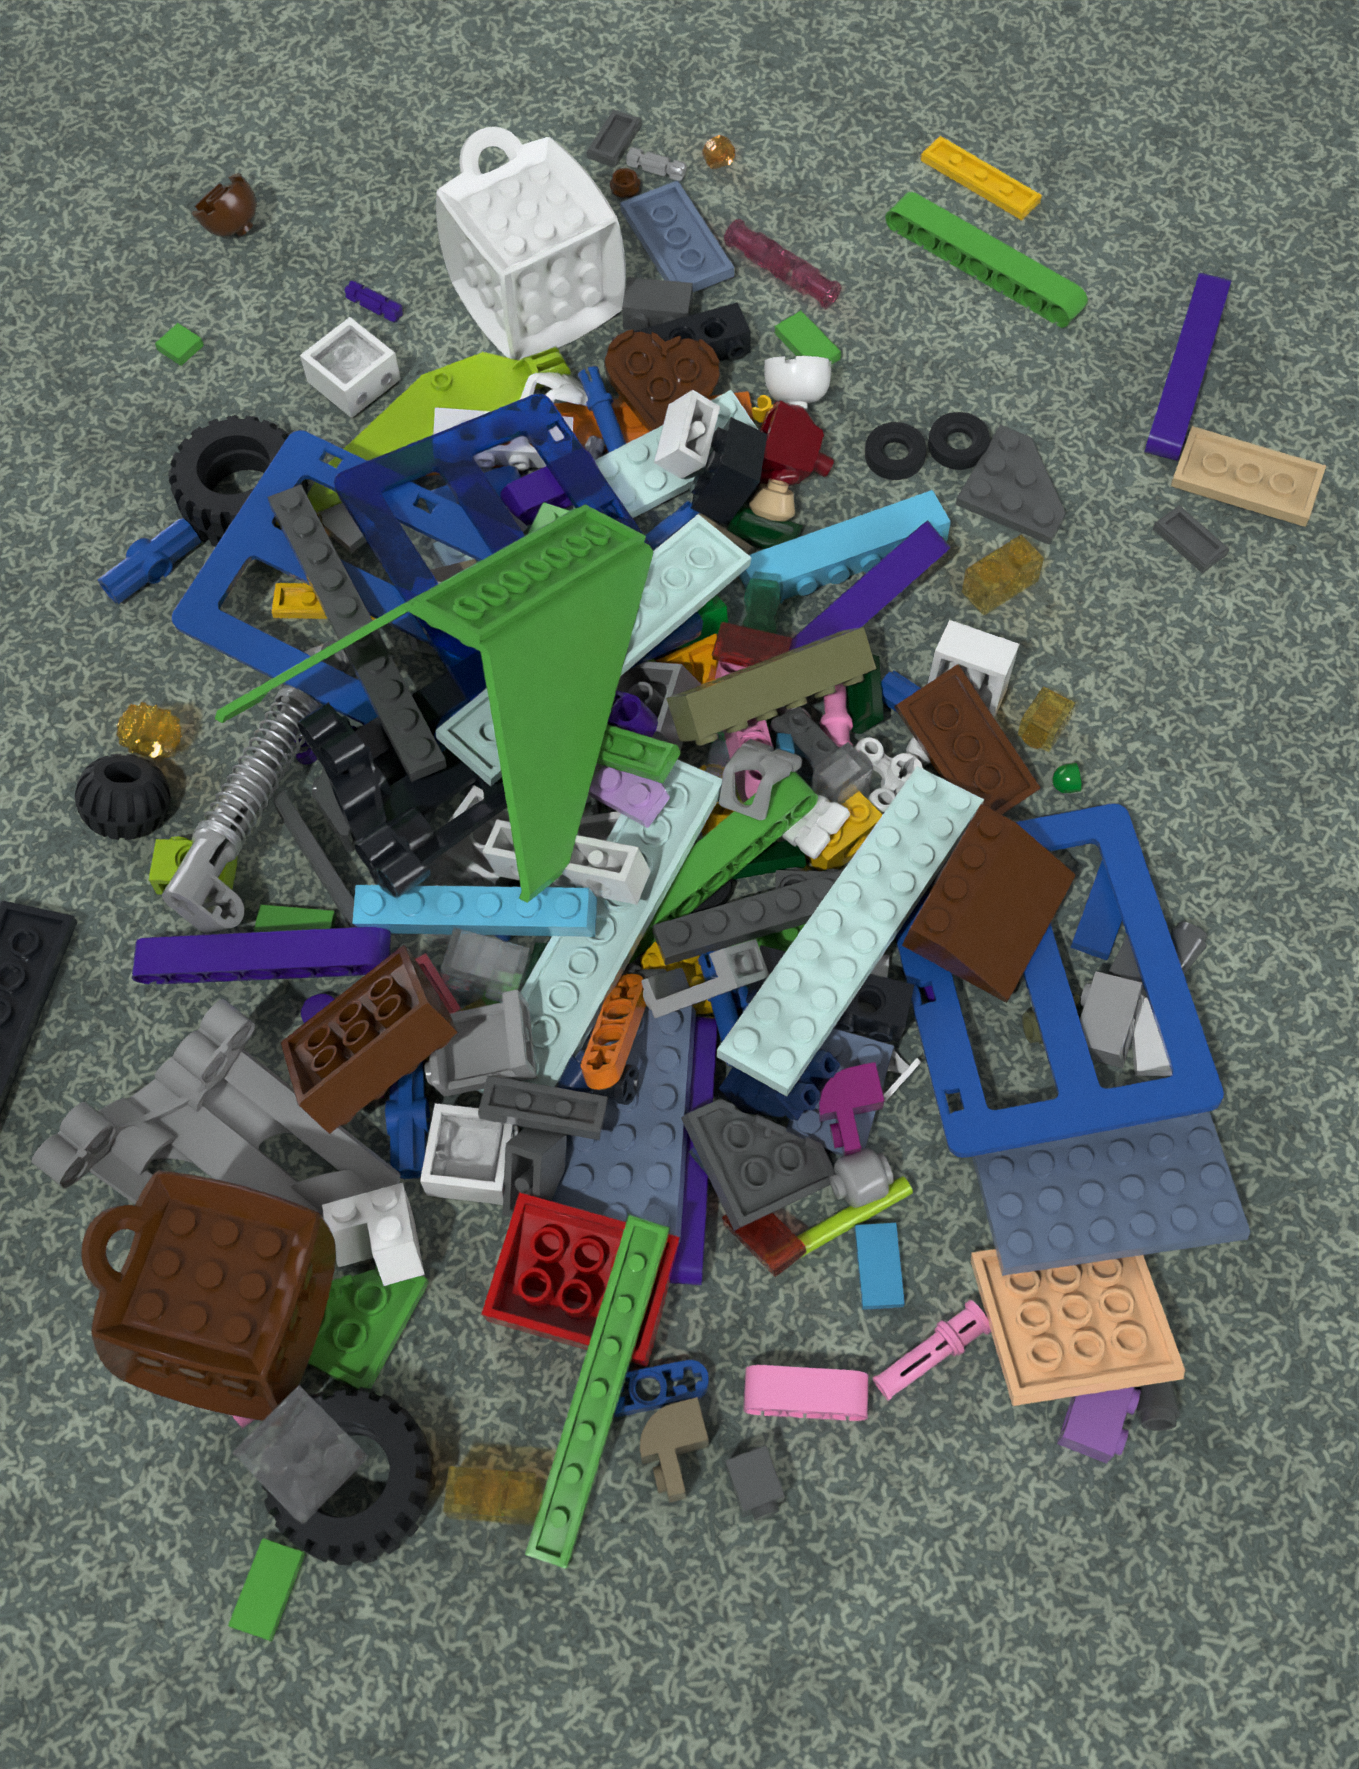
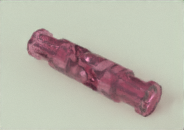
M742 219L734 220L727 228L724 235L725 245L736 247L745 253V257L759 267L768 269L772 275L800 294L810 295L819 301L820 306L824 309H828L838 299L842 289L840 282L836 280L830 281L822 276L818 268L791 251L783 249L781 245L762 232L756 233L749 229ZM791 269H793L792 277L787 275Z

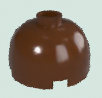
M236 173L228 177L232 182L228 186H222L221 183L216 185L196 204L195 207L198 211H192L191 213L203 228L218 237H228L234 233L240 237L253 226L250 220L256 213V196L242 174Z

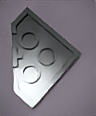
M1000 424L990 441L987 451L981 456L957 496L955 505L1050 545L1065 519L1066 512L1032 437Z
M722 1099L681 1117L733 1230H737L831 1185L829 1177L835 1175V1172L822 1143L808 1137L802 1139L785 1131V1127L758 1115L755 1117L735 1109V1105Z

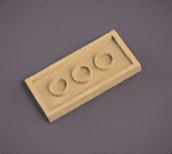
M1192 426L1171 487L1306 527L1326 465Z

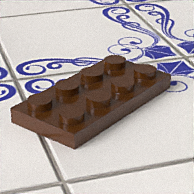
M958 664L894 706L940 777L984 799V806L1002 815L1041 789Z

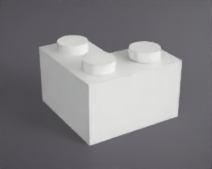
M403 1183L322 1205L324 1219L335 1240L338 1267L374 1258L384 1286L425 1275L415 1220Z

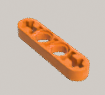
M627 974L621 976L615 988L604 1000L581 1061V1070L585 1082L592 1089H607L615 1085L622 1076L646 1007L643 998V978L640 975ZM627 1015L626 1017H623L621 1019L613 1020L614 1018H617L619 1016ZM618 1041L614 1044L603 1046L608 1042Z

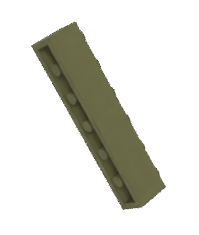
M864 627L839 631L666 699L680 742L695 740L698 746L717 740V733L725 729L727 733H733L747 728V721L755 717L757 721L775 717L778 715L777 709L785 706L786 709H792L807 703L806 697L814 694V697L818 698L836 692L835 685L842 683L843 686H849L862 682L864 680L863 674L875 670L876 666Z

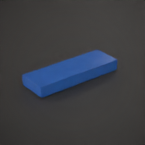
M1102 860L1070 948L1107 961L1122 918Z

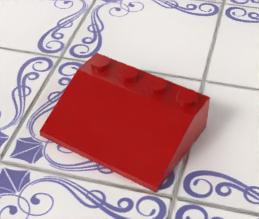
M519 1193L481 1315L488 1322L588 1350L626 1222ZM671 1234L668 1236L630 1363L648 1367L680 1241L678 1236Z

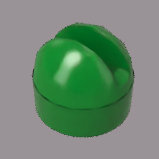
M1076 762L1058 767L1053 774L1052 783L1061 793L1081 791V776Z

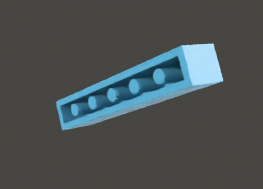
M931 490L750 554V566L740 574V579L756 609L765 606L775 607L781 604L784 599L798 594L805 596L823 585L829 583L839 584L851 575L862 571L867 573L927 520L942 538L947 541L951 521L935 493Z
M356 885L352 924L357 927L384 928L389 930L391 934L595 937L597 897L589 888L547 887L526 903L519 899L521 887L415 886L399 898H394L383 891L379 885Z

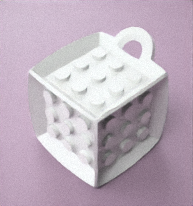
M486 127L470 135L460 153L461 174L445 183L436 192V215L440 245L451 282L465 307L486 336L507 358L520 360L554 346L559 348L594 330L621 312L626 286V263L618 218L605 196L584 168L559 143L550 137L522 145L514 134L500 127ZM490 146L501 148L507 154L509 161L495 170L481 174L478 166L480 153Z

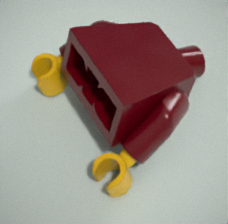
M759 396L757 398V406L759 408H752V416L755 421L762 423L760 431L768 435L760 482L756 488H759L761 484H768L769 479L788 483L789 486H793L807 478L812 471L826 477L833 466L834 459L819 451L824 433L822 429L815 425L805 408L800 405L788 404L781 400L772 404L768 396Z

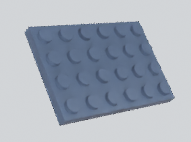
M692 1005L658 1018H654L652 1010L645 1007L626 1064L637 1066L639 1070V1084L636 1095L629 1105L618 1104L615 1098H608L600 1140L572 1135L566 1136L565 1170L552 1202L627 1222L628 1215H632L670 1227L669 1234L681 1238L688 1132L681 1117L689 1113L696 1020V1010ZM627 1015L619 1016L617 1018H614L613 1020L621 1019L623 1017H626ZM595 1024L581 1048L586 1051ZM611 1041L604 1044L603 1046L611 1045L618 1041Z
M1210 1111L972 1157L1002 1276L1248 1240L1250 1235V1229Z

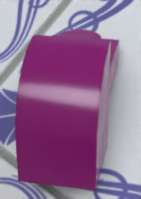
M876 1062L853 1066L839 1071L833 1078L828 1080L822 1090L818 1111L819 1122L836 1120V1123L829 1124L834 1149L842 1147L843 1156L861 1151L854 1115L883 1109L884 1097Z

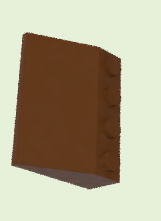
M980 804L911 925L902 946L1007 1003L1076 874L1016 822Z
M403 945L280 1043L297 1104L330 1134L340 1125L349 1123L355 1114L369 1102L383 1096L388 1087L402 1076L412 1073L420 1062L431 1053L445 1047L458 1032L449 1011L410 950Z

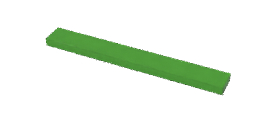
M628 1215L525 1552L527 1556L565 1569L569 1565L669 1236L670 1227Z

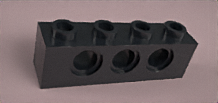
M738 302L634 331L645 332L650 335L652 332L656 333L665 342L677 336H681V339H693L695 341L701 339L713 348L719 361L738 359L744 354L751 352V331Z
M760 945V951L769 975L786 952ZM870 974L833 1029L845 1032H852L854 1030L869 1034L870 1038L880 1042H891L892 1040L898 1042L906 1026L914 985ZM767 978L750 984L745 1002L750 1003ZM868 1002L873 1005L876 1011L871 1013L865 1012L859 1007L858 1003Z

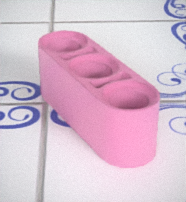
M770 1365L748 1366L745 1368L743 1411L751 1415H761V1411H764V1416L803 1418V1414H807L806 1418L846 1420V1416H849V1421L868 1419L869 1375L853 1370Z

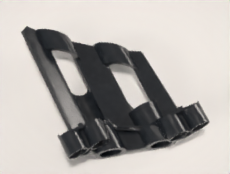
M479 651L412 694L433 737L442 716L487 688L481 652ZM328 702L297 722L303 738L325 769L340 811L356 839L353 844L358 856L367 866L375 885H379L383 891L394 898H399L430 877L429 867L425 869V866L507 808L502 777L492 786L483 780L484 799L434 832L429 824L437 807L481 778L447 748L442 752L446 760V768L411 782L378 717L354 731L351 728L350 720L346 716L341 717Z

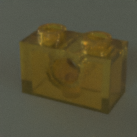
M1021 534L966 568L961 592L984 616L1038 582L1044 557Z
M449 1466L443 1512L449 1519L534 1526L540 1481L536 1473Z

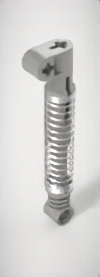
M335 642L323 643L305 650L304 653L313 656ZM344 650L322 661L344 673L349 667V659ZM284 685L278 691L275 702L270 705V711L265 713V720H262L259 724L260 729L254 731L255 738L249 740V747L243 749L244 756L238 758L239 765L232 767L233 774L227 776V783L221 785L222 792L216 794L215 799L217 802L210 804L211 811L204 813L205 820L199 822L198 826H196L192 835L193 844L162 894L164 902L203 933H213L238 926L243 919L244 905L242 899L218 877L227 862L233 861L239 855L242 846L246 842V837L251 834L252 827L257 824V819L262 815L263 809L267 807L268 800L273 797L274 790L278 788L279 782L284 778V773L289 770L290 763L294 761L295 755L300 751V746L305 743L302 735L295 736L299 730L297 722L323 706L308 694L299 690V688L296 689L292 686ZM276 705L279 711H273V707ZM273 714L276 719L268 720V715ZM267 722L270 729H263V724ZM262 731L265 737H257V733ZM295 739L296 744L290 745L292 740ZM256 740L260 744L259 747L252 746V742ZM288 747H289V749L291 750V753H288V754H287V753H285V752L287 751V749H288ZM247 750H252L254 753L253 757L247 756ZM282 757L285 758L286 762H280ZM279 766L281 771H275L276 767Z

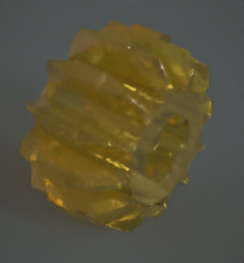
M141 702L139 706L129 704L127 710L119 718L116 735L119 737V744L127 747L129 753H137L141 757L147 756L153 760H158L159 757L169 758L171 753L175 752L182 736L180 734L182 727L179 725L180 719L171 715V710L160 709L157 704L149 706L145 702Z

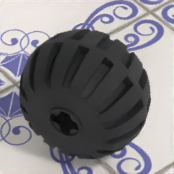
M112 754L111 757L104 756L93 761L79 777L75 791V804L85 824L95 833L115 840H119V838L131 840L135 839L136 836L141 838L150 834L164 820L171 800L169 785L162 771L150 760L143 757L138 758L132 754Z

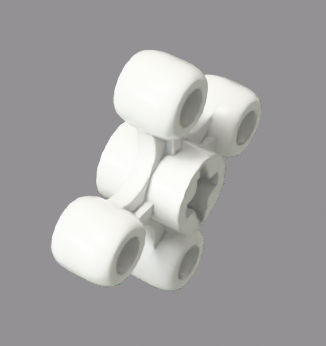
M870 737L861 739L856 744L852 753V761L858 769L862 771L874 770L882 777L881 788L874 790L868 797V800L882 814H884L915 768L918 766L923 769V766L930 763V760L914 737L908 743L906 753L896 755L894 758L888 757L884 753L882 744L877 739Z

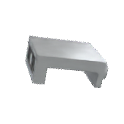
M750 940L710 953L718 977L691 988L688 985L682 968L643 979V998L647 1007L652 1010L654 1018L681 1010L769 977L757 940Z
M518 989L503 992L502 1003L450 1013L458 1033L451 1038L445 1047L431 1053L429 1061L425 1062V1075L429 1085H433L444 1097L484 1089L488 1075L517 1081L537 1078L529 1003Z

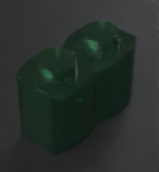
M755 571L747 584L744 595L747 614L740 632L741 644L744 650L769 653L774 646L779 632L777 610L783 596V581L780 574Z

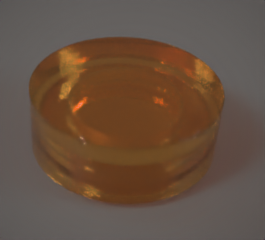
M715 136L704 145L702 156L711 169L727 166L733 161L735 148L726 136Z

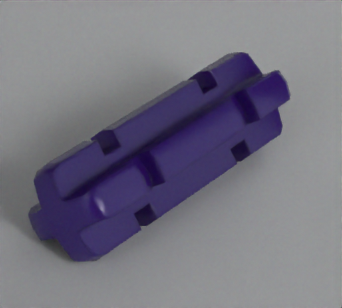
M354 280L350 281L344 289L347 299L355 303L360 301V306L380 316L384 314V318L392 322H397L403 315L401 304L393 300L388 302V297L368 287H364V285Z

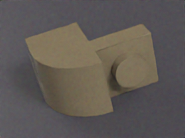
M698 1397L661 1408L651 1416L641 1434L640 1455L642 1464L659 1460L660 1465L652 1467L658 1493L667 1492L670 1503L686 1499V1491L677 1455L709 1447Z

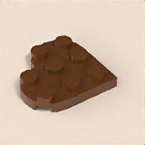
M628 330L619 334L609 344L604 361L606 376L612 387L649 432L664 425L668 405L691 390L708 398L715 390L720 376L719 359L713 348L701 339L699 341L681 339V336H677L665 342L653 332L650 335L645 332Z

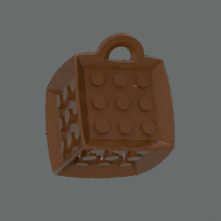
M168 1171L154 1173L142 1190L135 1205L114 1206L104 1210L93 1219L85 1232L81 1249L83 1268L90 1282L100 1291L91 1330L95 1350L102 1364L114 1376L146 1391L214 1412L278 1423L284 1419L299 1387L324 1316L336 1263V1245L333 1234L319 1212L287 1199L239 1184L207 1177ZM129 1229L134 1231L135 1235L127 1259L121 1271L118 1272L108 1262L106 1255L107 1244L114 1233L119 1230Z

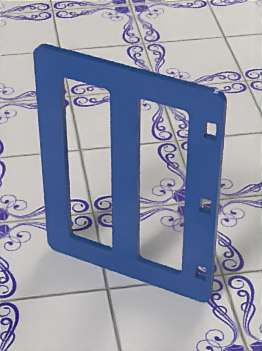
M299 430L287 437L173 611L172 622L181 633L270 678L278 676L311 657L220 610L228 594L252 560H259L310 585L283 531L274 527L277 519L271 510L267 498L298 486L305 479L321 484L477 561L483 560L524 536L311 433ZM326 453L342 460L337 468L322 462ZM420 498L437 505L431 514L416 507ZM341 560L369 615L376 619L416 597ZM410 612L388 624L463 662L479 652V650L462 644L459 639L441 629L431 627L426 621ZM324 662L316 664L283 683L296 689L299 688V690L323 705L329 702L337 712L363 725L378 717L360 681ZM481 692L474 695L458 707L454 708L453 710L442 716L436 729H438L442 724H444L453 715L460 711L464 706H466L470 701L477 697ZM435 731L434 738L441 752H443L447 747L436 738Z
M1107 804L1016 823L1048 851L1086 844H1095L1099 848L1172 1071L1170 1077L1110 1089L1100 1086L1051 924H1049L1023 975L1058 1097L1052 1100L1005 1109H989L986 1105L951 972L902 946L911 925L930 894L929 888L895 936L906 983L914 985L911 1003L947 1146L953 1155L961 1158L973 1157L1209 1112L1221 1105L1224 1095L1223 1088L1129 812L1122 805ZM931 986L935 1001L922 1005L918 987ZM959 1093L963 1110L950 1113L945 1094Z

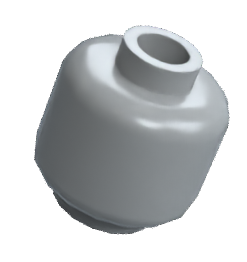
M863 1148L860 1152L848 1154L837 1159L834 1164L835 1175L829 1177L836 1198L838 1200L844 1198L854 1208L862 1207L887 1196L889 1185L894 1181L886 1157L882 1153L876 1154L870 1148Z

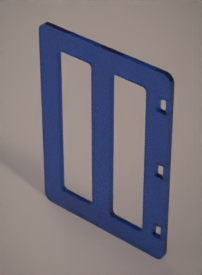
M543 394L530 395L344 470L336 475L334 486L337 495L405 602L436 586L438 582L383 498L382 493L432 472L439 473L493 554L525 535L473 456L520 436L529 439L575 508H580L586 504L605 514L603 510L612 506L619 516V519H616V521L643 534L549 397ZM556 426L564 436L563 439L555 441L548 431ZM645 538L644 542L648 544L654 551V548L651 546L647 538ZM698 612L689 617L631 668L698 638L703 628V620ZM413 614L469 703L487 688L481 652L473 647L462 644L459 639L441 629L431 627L426 621Z

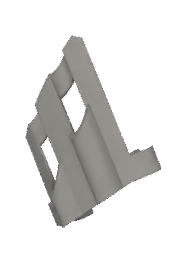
M225 999L219 1000L208 1010L200 1023V1028L190 1033L180 1043L174 1055L156 1071L153 1081L130 1098L116 1100L99 1111L92 1108L86 1102L79 1103L63 1119L60 1131L42 1143L34 1153L31 1161L63 1189L69 1188L85 1174L91 1172L134 1204H136L142 1190L152 1177V1174L146 1170L150 1161L157 1159H178L191 1162L212 1179L266 1192L319 1213H323V1204L400 1183V1173L343 1127L339 1126L330 1134L325 1131L297 1104L294 1089L244 1050L255 1030L256 1024ZM281 1133H292L339 1171L299 1182L260 1151L259 1146L271 1136Z

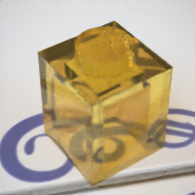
M1043 686L1023 715L1017 736L1021 737L1032 748H1042L1050 752L1070 722L1076 703Z

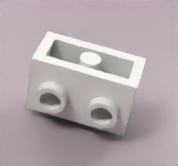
M694 390L670 403L654 463L680 479L706 466L720 406Z

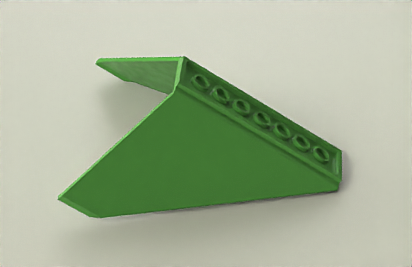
M585 504L580 508L567 512L401 604L218 709L215 719L221 723L226 722L261 702L270 690L408 612L423 619L431 627L441 629L459 639L462 644L479 650L482 656L521 885L519 899L528 903L557 880L570 863L654 552L644 542L645 535Z

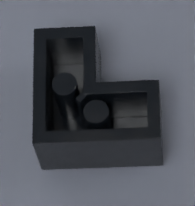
M730 417L723 429L718 427L713 434L711 442L713 452L708 458L705 472L703 474L698 473L690 487V493L693 494L691 509L728 526L760 482L768 434Z

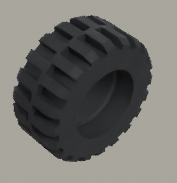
M237 415L227 416V420L219 422L218 419H214L208 422L209 426L203 429L199 426L191 432L192 437L190 439L185 438L178 446L180 453H174L170 462L171 469L169 470L170 489L182 518L192 526L199 539L203 542L210 540L212 546H217L254 489L252 488L239 494L226 495L213 492L214 487L223 478L235 472L254 470L265 473L289 436L284 429H277L276 424L264 419L262 422H259L257 417L247 415L245 419H239ZM305 479L301 482L300 485L302 486L307 495L308 481L307 479ZM276 521L274 527L282 530L278 521Z
M348 1386L334 1388V1395L327 1397L323 1392H319L310 1397L312 1404L305 1409L299 1404L292 1409L289 1414L293 1419L286 1427L279 1424L272 1434L277 1441L274 1448H266L263 1461L268 1465V1470L261 1474V1488L267 1492L268 1496L264 1500L266 1509L276 1521L275 1526L282 1535L302 1551L323 1562L328 1560L338 1565L351 1566L354 1561H361L364 1564L377 1561L376 1555L385 1551L391 1554L400 1548L398 1542L404 1536L408 1535L411 1538L419 1528L416 1522L420 1515H427L431 1505L428 1496L430 1490L435 1489L436 1478L432 1473V1465L435 1464L432 1450L428 1446L425 1434L406 1409L399 1406L396 1400L388 1395L379 1396L373 1389L360 1387L358 1392H352ZM353 1435L366 1436L377 1442L383 1448L388 1458L389 1476L382 1494L369 1508L356 1515L337 1517L326 1513L317 1505L310 1490L311 1473L315 1462L321 1453L335 1441Z

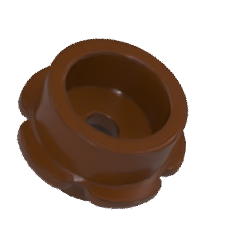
M629 168L615 171L610 181V189L613 190L615 196L620 198L635 196L639 192L638 187L641 186L636 172Z

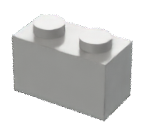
M1095 971L1092 984H1085L1081 995V1006H1084L1080 1023L1093 1061L1123 1068L1145 999L1142 982Z

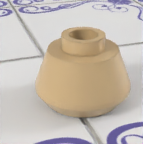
M769 479L768 484H761L749 501L752 512L762 518L773 521L785 522L795 515L794 494L788 489L789 484L775 479Z

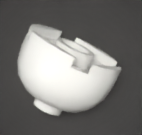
M785 356L769 358L765 360L764 373L767 389L776 401L781 400L788 404L800 405L807 410L808 403L819 401L826 394L830 386L831 361L827 358L796 356V359L785 360Z

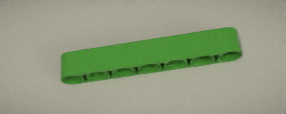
M906 193L886 213L885 220L892 231L898 230L897 233L920 247L924 245L923 248L946 262L950 260L949 263L972 277L976 275L977 280L998 292L1003 291V295L1026 308L1029 306V310L1053 324L1057 322L1056 325L1060 328L1068 326L1088 303L1085 291L1077 284L917 193Z
M791 771L789 776L772 786L768 813L764 820H757L734 811L691 848L629 963L636 960L656 941L653 935V925L689 915L814 808L818 801V795L796 772ZM756 793L743 804L752 805Z

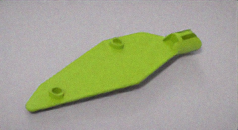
M557 346L520 360L486 352L478 353L422 374L356 436L344 450L404 479L443 464L440 461H434L433 457L435 408L510 413L518 405L530 375L544 372H555L561 376L563 374L571 375L570 368L565 363ZM536 383L535 390L540 389L545 385ZM468 436L461 439V441L473 443L476 439ZM334 457L328 464L337 468L342 460ZM314 482L307 494L316 513L351 500Z

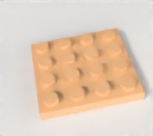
M995 1249L971 1253L972 1268L985 1313L989 1320L990 1330L1012 1406L1169 1382L1184 1378L1185 1368L1143 1255L1002 1276Z

